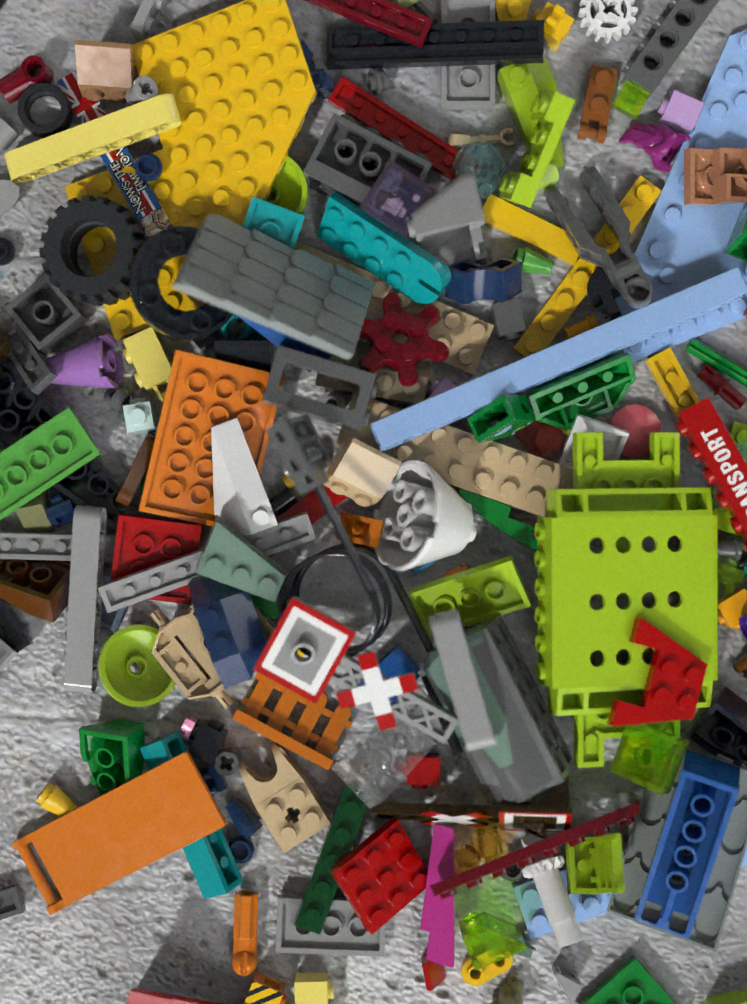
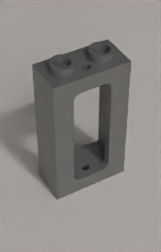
M278 345L262 403L301 415L308 414L311 418L358 431L362 425L367 426L371 410L367 409L369 398H375L378 383L374 382L376 376L374 373ZM290 364L357 384L360 390L355 408L347 410L282 391L279 388V382L284 366Z

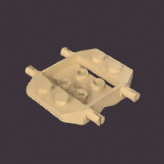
M254 604L268 643L275 629ZM193 605L172 621L165 617L160 608L155 610L150 616L159 625L160 631L151 653L188 700L212 696L217 698L224 709L234 703L224 691L225 688L212 663ZM175 636H178L180 638V640L184 643V645L188 648V650L192 653V655L196 658V660L200 663V665L211 677L210 679L207 677V675L203 672V670L199 667V665L195 662V660L191 657V655L187 652V650L183 647V645Z

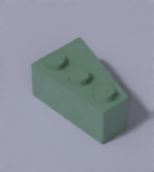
M216 515L196 564V573L275 602L285 579L284 569L258 547L256 548L242 534L225 523L221 517Z

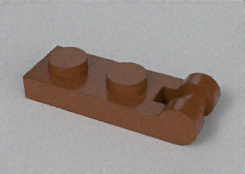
M591 65L577 139L586 140V138L594 139L595 143L604 144L618 69ZM589 122L597 123L598 128L589 127Z

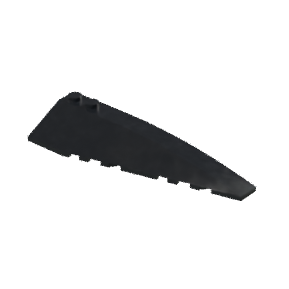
M3 356L0 363L2 368L0 374V449L4 451L55 417L56 414L40 395L33 393L29 389L14 364L8 357ZM95 459L53 485L79 505L105 507L107 511V525L116 531L119 513L142 516L131 501L128 506L115 501L120 488Z

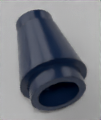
M238 797L225 807L239 835H243L245 839H248L263 826L260 822L261 817Z

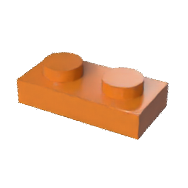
M341 512L340 520L351 542L378 548L383 524L382 520Z

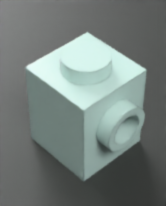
M146 398L129 400L130 405L123 406L127 433L137 435L148 433V431H157L158 418L154 403L146 402Z

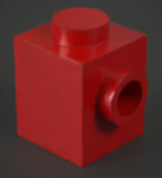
M407 752V760H401V776H406V784L412 785L411 787L414 789H427L428 785L439 786V753Z

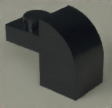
M599 266L589 278L587 284L588 297L594 308L600 307L605 319L610 317L611 320L622 316L615 301V298L622 295L613 286L603 268Z

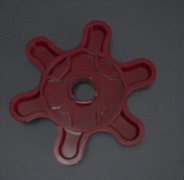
M390 293L382 300V308L384 310L382 318L373 321L364 318L359 338L369 341L371 349L359 360V369L375 373L382 366H391L397 371L399 382L403 386L411 387L418 381L417 363L427 358L436 362H442L448 358L449 348L445 343L434 340L429 335L430 328L437 324L441 318L437 307L428 305L418 313H408L403 310L400 297ZM403 332L408 338L407 341L396 343L392 337Z

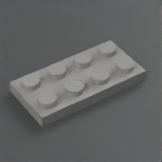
M441 0V23L495 22V0ZM495 65L441 66V109H495Z
M278 895L276 953L384 957L386 923L371 935L364 928L346 897L333 898L323 929L319 935L294 925V919L303 896Z

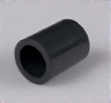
M286 487L270 499L269 502L271 507L280 516L297 503L298 499Z

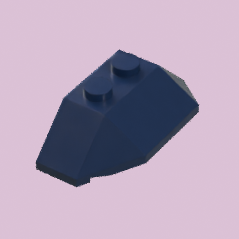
M208 577L188 583L198 624L212 663L224 688L252 679L255 672L253 668L267 645V640L250 593Z

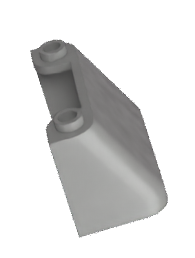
M473 171L462 173L411 213L412 219L407 220L410 238L416 237L417 246L447 265L473 259L474 263H487L480 227L485 225V219Z

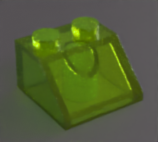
M646 724L626 725L609 771L660 795L668 794L672 789L689 741Z
M484 911L481 913L471 912L465 915L462 921H459L462 939L475 970L527 949L519 926Z

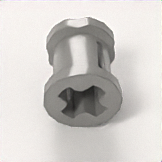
M147 76L138 77L134 81L133 87H130L125 94L128 106L156 97L158 88L155 81Z

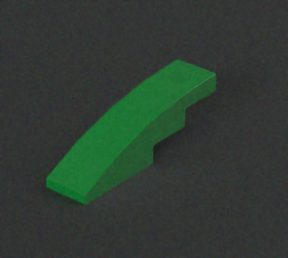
M461 488L458 489L457 494L465 502L470 503L472 510L490 525L518 543L538 551V540L530 537L533 526L508 518L511 510L510 506Z

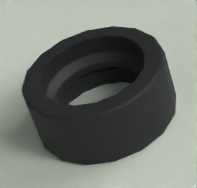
M36 83L28 87L21 94L18 102V115L23 125L37 137L46 138L67 130L71 125L73 109L67 96L55 85ZM43 96L54 97L61 106L59 118L48 126L37 125L30 116L32 105Z

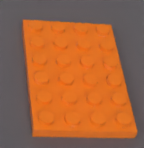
M175 349L139 511L212 526L216 516L214 514L211 427L236 417L260 476L269 442V435L266 429L272 427L277 407L262 403L270 371ZM281 375V379L279 382L280 389H282L284 375Z

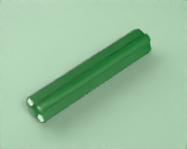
M696 338L688 342L685 348L686 352L710 364L713 368L747 387V369Z

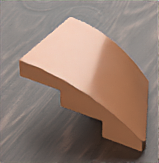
M719 147L716 149L688 148L684 150V205L747 203V148Z

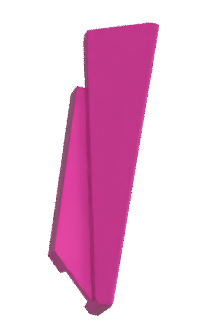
M434 824L420 929L430 932L426 960L453 968L455 966L454 895L445 899H441L440 894L433 896L430 885L454 876V830L451 827Z

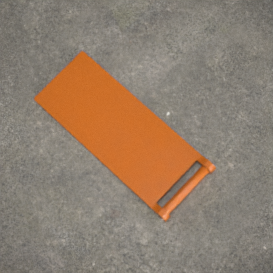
M185 751L31 833L18 838L11 845L21 855L47 904V912L49 915H52L64 907L224 827L226 820L189 752ZM28 843H33L62 899L57 900Z

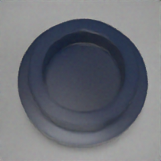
M147 153L138 158L135 170L139 178L146 182H152L161 176L163 164L156 155Z
M236 836L228 844L236 863H246L254 854L253 842L249 838L245 839L244 836Z

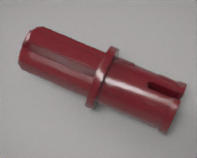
M707 364L696 376L714 391V396L718 394L733 409L738 410L745 404L746 397L729 383V378H723L710 364Z

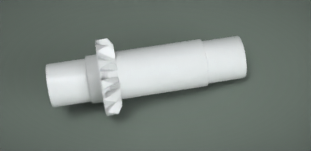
M533 834L521 838L523 848L544 840ZM543 853L533 856L535 862L523 868L522 873L525 878L534 879L559 947L562 948L582 941L583 937L576 921V914L559 868L565 863L563 855L554 857L553 854L545 858Z

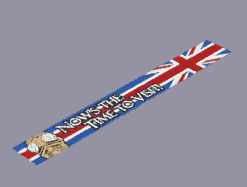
M76 70L57 81L81 124L107 115L99 101H91L82 96L77 85ZM125 146L100 155L131 210L137 216V220L142 222L148 239L162 230L173 228L172 223L148 183L139 178L137 173L121 172L127 166L135 169L136 165L127 147Z

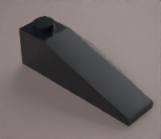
M725 686L711 701V707H707L686 735L707 752L715 756L721 754L734 760L733 764L742 767V765L747 766V702Z

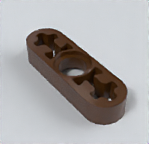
M148 431L115 501L125 506L129 505L149 464L155 434Z

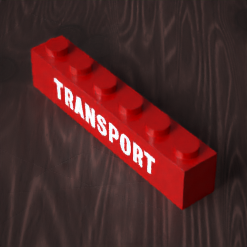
M707 397L676 414L675 418L677 421L674 424L681 436L686 435L691 444L688 446L690 454L695 460H700L704 467L701 470L703 477L709 485L713 483L718 492L715 494L716 500L722 509L727 508L731 515L729 523L736 533H741L745 540L742 545L747 553V464L712 402Z

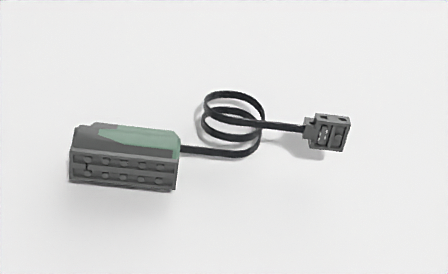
M308 414L284 419L266 429L269 435V443L277 451L284 473L294 483L299 495L315 490L342 543L326 548L303 560L289 572L278 594L277 608L279 619H281L287 608V593L293 578L291 599L293 596L299 597L302 579L306 571L316 560L329 556L349 558L369 597L372 608V626L364 643L349 646L346 654L352 658L361 653L382 636L389 625L392 615V597L383 574L371 560L356 551L371 556L384 568L427 652L424 660V671L442 707L457 715L437 645L433 646L396 571L391 570L387 565L381 564L374 548L351 542L323 487V484L329 482L323 469L333 463ZM365 568L376 580L383 597L384 615L381 625L379 598ZM501 614L465 629V636L495 735L496 745L468 752L459 721L454 731L481 784L489 787L495 800L518 803L531 798L544 789L564 782L574 765V759L551 713L548 712V707ZM298 648L306 656L310 657L312 655L309 648Z

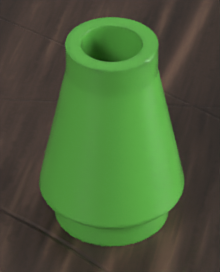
M526 246L523 248L517 247L512 256V260L521 262V273L549 275L553 266L552 259H548Z

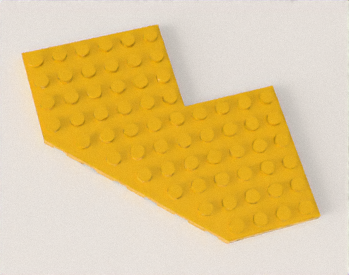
M244 0L131 45L139 77L147 76L155 81L158 88L156 96L162 94L174 95L182 122L180 126L158 134L163 149L151 154L156 155L162 161L163 171L157 180L147 182L173 227L191 226L199 228L203 219L209 213L212 215L218 214L243 226L252 197L255 196L266 201L271 192L270 188L285 163L289 148L305 121L304 117L310 104H313L317 95L286 0ZM130 166L123 168L121 171L122 173L136 174L135 169ZM109 170L65 186L69 200L76 198L82 201L81 198L84 195H92L95 198L103 196L133 212ZM98 227L89 231L82 238L94 276L106 271L116 255V239L112 230L107 227ZM186 256L174 257L167 261L160 270L158 284L165 301L176 309L183 311L196 310L205 301L172 288ZM131 297L125 301L117 299L118 303L114 305L103 304L116 340L132 336L151 327L140 316Z

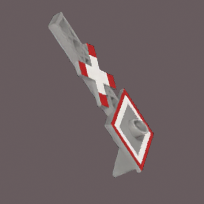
M298 596L292 597L253 670L315 704L319 701L329 681H332L345 688L336 691L341 709L368 702L372 703L380 731L397 727L395 719L397 717L445 744L458 723V717L454 713L414 692L419 689L414 672L388 678L381 673L375 650L357 654L358 660L345 654L357 631L308 605ZM299 647H307L311 650L312 655L308 658L301 657L297 649ZM343 662L346 664L349 673L338 675L335 673V670L339 663ZM363 676L365 684L359 685L357 678ZM398 696L397 701L390 702L389 697ZM419 704L422 707L423 714L416 716L409 714L407 705ZM442 717L448 720L449 724L445 731L441 732L433 727L431 719Z

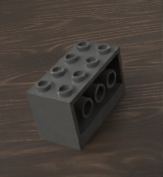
M333 113L303 171L308 187L328 198L334 192H337L361 209L364 205L365 210L402 233L400 229L367 209L366 206L391 168L425 189L424 187H426L430 179L432 163L422 153L415 152L413 154L405 150V146L394 139L388 141L380 137L381 134L377 130L368 126L363 128L357 125L352 117L346 114L339 116ZM380 191L376 201H385L384 199L387 201V199L400 196L388 197L389 193Z

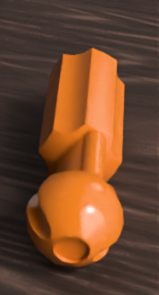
M252 890L237 891L234 896L233 956L231 966L240 976L250 975L257 968L258 892Z

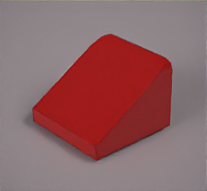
M424 954L421 960L426 989L432 991L446 978L444 965L426 960L427 954Z

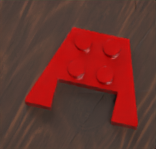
M635 617L629 642L654 648V654L640 705L613 699L607 724L616 727L693 719L707 664L646 620Z

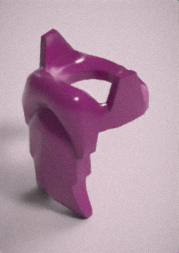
M632 119L629 123V129L620 137L619 142L622 144H635L637 148L643 149L645 153L652 156V163L656 170L670 172V164L676 156L680 145L691 138L689 135L672 130L667 125L643 124L636 119Z

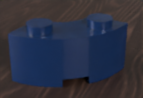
M490 258L488 263H474L473 259L448 265L452 279L445 288V297L455 300L459 304H469L473 301L484 299L504 302L522 292L521 262Z

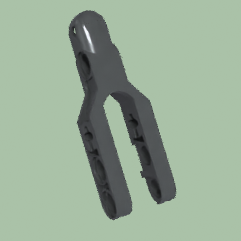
M591 166L588 170H583L580 173V178L587 193L619 242L618 249L608 255L603 247L595 245L579 217L576 218L569 208L567 197L563 198L555 185L545 189V199L579 257L602 267L613 286L619 290L630 307L636 309L646 307L652 300L653 287L628 245L630 221L598 170Z

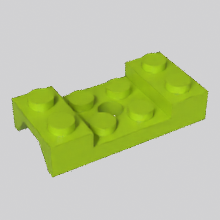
M556 91L544 92L540 96L535 97L530 108V112H533L530 119L540 124L533 129L530 135L529 142L531 146L528 153H524L518 165V168L521 169L520 172L509 171L507 175L502 177L498 186L500 191L498 197L516 205L521 204L531 208L575 103L574 99Z

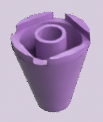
M102 334L49 357L47 361L57 375L51 383L110 389L119 387L117 383H121L123 380V361L121 354L116 355L114 346H118L117 342L111 335Z

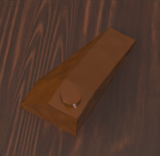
M0 559V598L32 616L54 623L69 603L71 562Z

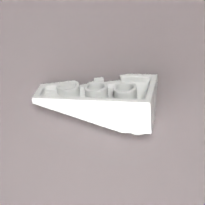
M237 417L212 426L211 444L215 516L221 517L225 523L243 536L252 535L278 525Z

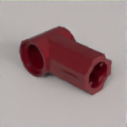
M36 55L28 56L23 60L19 68L0 79V91L6 100L12 104L20 99L21 94L28 87L36 83L51 84L53 80L52 69L40 57ZM42 67L41 73L33 76L34 71Z

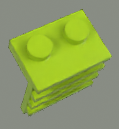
M620 833L584 837L585 842L570 847L569 843H565L568 894L625 893L622 838Z

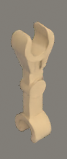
M504 128L499 135L486 136L485 134H480L475 137L451 134L448 137L447 143L455 149H461L473 144L481 146L487 143H499L503 148H510L514 145L515 141L507 142L504 140L503 135H511L514 133V130L512 128Z

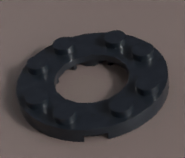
M175 226L151 236L136 252L129 271L130 295L136 310L143 320L159 333L182 340L198 339L212 334L223 327L234 314L208 302H205L196 310H179L168 304L161 294L158 284L160 270L170 259L187 255L199 229L191 226Z

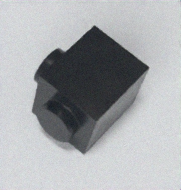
M210 718L209 721L205 719L201 725L195 724L189 739L193 740L188 751L189 754L213 765L229 732L228 729L224 728L225 724L213 718Z

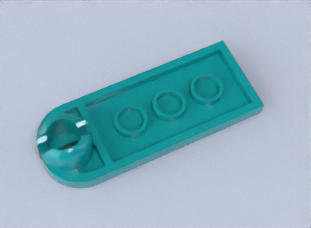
M337 192L329 196L316 237L417 303H432L442 294L452 279L451 271L446 263L436 259L433 255Z
M253 196L242 227L250 231L255 229L294 249L305 215ZM235 313L223 327L217 330L227 341L231 340L239 317ZM243 320L236 341H256L262 334Z

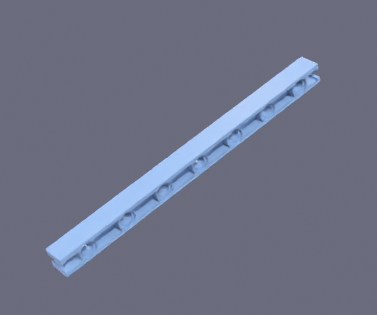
M738 267L647 305L644 308H640L373 422L370 429L380 451L385 452L474 414L503 394L518 395L735 302L747 294V286Z

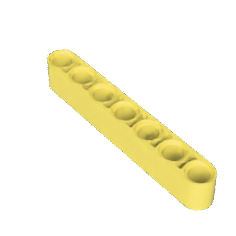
M162 94L11 150L4 154L11 181L15 184L26 183L180 126L182 122L174 95Z

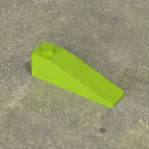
M544 58V63L510 64L499 69L496 79L527 152L531 146L529 142L530 135L533 129L540 124L530 119L533 113L530 112L532 102L541 93L557 92L556 80L546 58ZM561 136L550 160V163L555 165L557 169L564 167Z

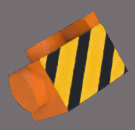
M255 972L243 1004H285L288 996L284 994L285 983Z

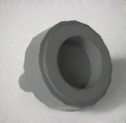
M123 385L119 388L108 389L104 393V399L110 403L112 410L121 414L124 413L123 406L130 405L129 400L134 399V392Z

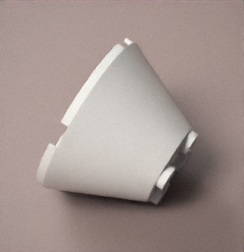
M410 460L402 463L384 493L379 509L374 508L373 519L383 521L378 548L374 547V551L378 555L381 564L387 565L391 570L404 571L461 552L467 543L472 542L476 536L471 504L465 502L433 468L421 461Z

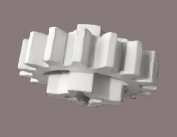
M581 0L579 4L581 9H579L577 17L583 19L579 26L580 28L587 26L586 36L594 33L596 35V42L599 41L600 37H604L606 44L609 43L611 37L619 41L622 34L628 35L631 29L630 26H633L636 22V18L633 16L636 15L638 8L631 7L635 0ZM590 7H592L591 11L594 13V19L591 16Z

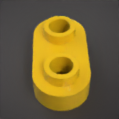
M497 942L466 957L461 964V973L464 981L469 985L478 986L506 972L513 962L509 947ZM497 956L504 958L501 963H496L494 960ZM472 969L480 970V973L476 976L470 974Z

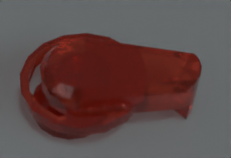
M537 420L512 435L524 443L528 454L543 459H550L557 455L564 441L563 432L560 428H553L554 426ZM542 453H546V454H551V453H553V454L550 455V456H545V457H542V456H541Z

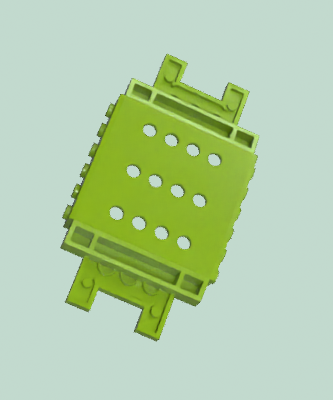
M603 432L573 433V489H547V517H538L535 524L534 534L538 540V551L535 552L534 557L535 565L538 568V579L535 581V593L538 596V607L535 609V620L538 624V635L535 637L538 663L535 665V675L540 684L548 687V712L555 716L574 715V766L577 768L604 766V739L650 736V761L654 763L680 761V720L616 727L607 724L613 699L640 705L651 663L646 664L642 659L643 651L650 647L629 642L635 617L646 620L707 664L696 708L711 707L713 681L718 680L717 515H713L710 487H680V432L649 433L650 460H603ZM675 535L680 540V546L676 551L672 552L669 550L667 543L669 538ZM647 536L652 537L655 542L654 548L650 552H645L642 548V541ZM598 537L602 540L603 548L599 553L595 554L590 550L589 544L593 538ZM620 537L627 538L629 542V547L624 553H620L616 549V541ZM673 591L678 592L680 595V602L675 607H671L668 604V595ZM647 592H651L655 597L654 604L650 608H645L642 604V597ZM621 593H626L629 597V603L624 609H620L616 605V598ZM594 594H600L603 598V604L597 610L592 609L590 606V598ZM621 649H626L629 653V660L627 663L620 665L616 660V655ZM595 650H600L603 654V661L598 666H593L590 662V655Z

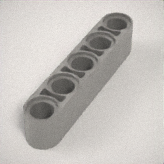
M453 609L429 616L434 639L468 752L496 745L495 735L458 610Z

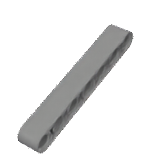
M77 505L73 514L64 677L66 691L94 693L97 687L102 597L98 586L103 584L107 525V511L105 507Z

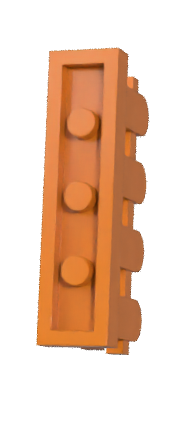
M257 672L254 678L259 681L249 699L244 696L241 703L245 704L243 711L237 709L232 719L329 771L333 763L329 756L332 751L337 754L340 747L335 745L344 727L350 729L353 723L348 720L351 715L350 708L341 709L339 705L332 712L325 708L327 696L322 693L319 701L315 704ZM274 688L283 694L274 711H271L263 706ZM299 701L306 705V708L298 723L295 724L289 721L288 717L296 702ZM260 713L269 717L267 724L257 720ZM323 714L329 717L330 720L321 737L312 733V730L319 716ZM284 726L293 730L290 737L281 733ZM307 739L317 743L314 750L305 746Z

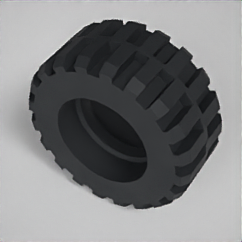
M84 195L81 198L82 201L76 198L68 200V207L65 208L60 205L55 210L56 217L54 219L49 217L45 224L49 226L47 232H42L40 240L44 242V247H40L39 252L40 257L46 261L42 263L44 273L51 275L49 276V281L53 286L58 287L61 293L83 303L94 306H102L103 304L110 306L117 304V299L125 301L131 297L129 292L131 263L138 249L148 240L142 222L137 220V216L133 212L107 197L98 196L95 198L92 195ZM98 227H107L112 230L116 239L115 258L110 267L103 273L93 277L86 276L78 265V246L82 238L89 231Z

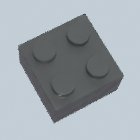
M47 273L4 307L37 349L45 354L51 352L89 321L70 297L64 295L58 287L52 285L49 281L50 275Z

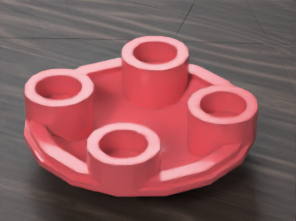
M638 404L628 405L618 410L611 418L609 424L629 432L621 452L622 455L629 458L644 457L649 454V433L662 432L661 422L657 415L648 407Z

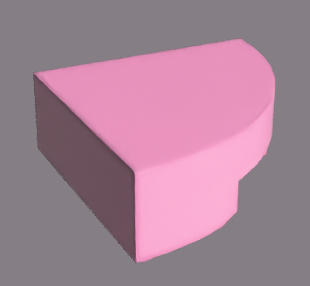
M193 715L188 716L181 727L180 734L186 743H188L190 734L199 718Z

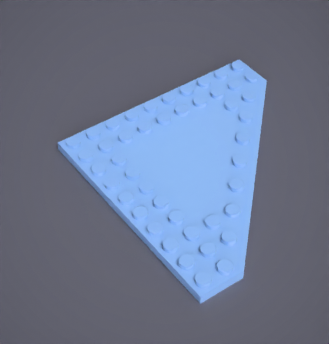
M747 29L729 36L726 40L723 51L700 100L704 102L694 128L689 134H686L691 139L682 142L671 171L665 180L662 192L655 203L646 228L635 249L634 255L653 287L652 300L648 305L738 267L747 286V262L724 253L738 216L747 203L684 205L685 149L747 148ZM747 294L735 302L621 350V352H628L631 361L635 362L669 347L745 319L746 317L743 316V313L747 308ZM622 296L615 298L622 316L638 310L630 307Z

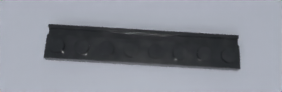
M544 20L432 24L422 48L368 26L327 28L326 67L328 70L370 69L372 67L404 68L544 63Z

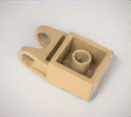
M275 743L271 747L277 764L275 774L269 777H262L246 763L240 765L239 770L255 808L282 851L286 853L330 825L332 816L304 771L298 767L278 743ZM290 807H292L293 810H295L296 808L299 809L297 816L289 814Z

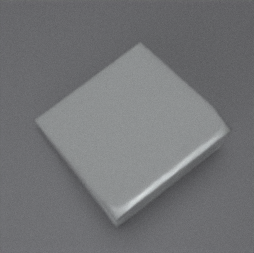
M553 964L552 970L570 1001L574 1002L582 986L578 975L557 964Z

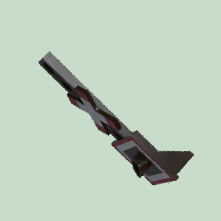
M569 776L566 777L564 782L552 786L536 802L510 803L501 801V806L371 802V815L373 819L390 820L394 817L397 820H420L422 824L433 827L434 824L458 823L479 828L488 826V823H499V830L527 831L537 837L546 839V832H563L570 828L572 808H570Z

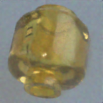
M497 825L479 827L471 837L474 859L477 862L487 863L509 854L505 832L497 829Z

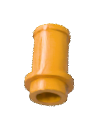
M586 315L584 320L565 328L564 333L567 340L600 326L594 315L590 317Z

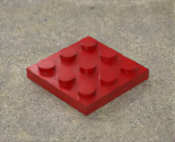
M119 513L110 581L198 550L202 524ZM188 585L148 599L191 605Z
M394 817L329 869L364 928L371 935L425 890L428 873L400 822Z

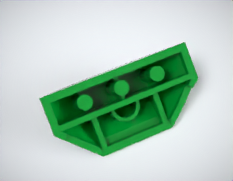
M628 352L611 354L534 387L527 396L535 419L539 422L568 430L572 427L577 413L594 419L615 410L626 394L630 384H633L636 380L630 354Z

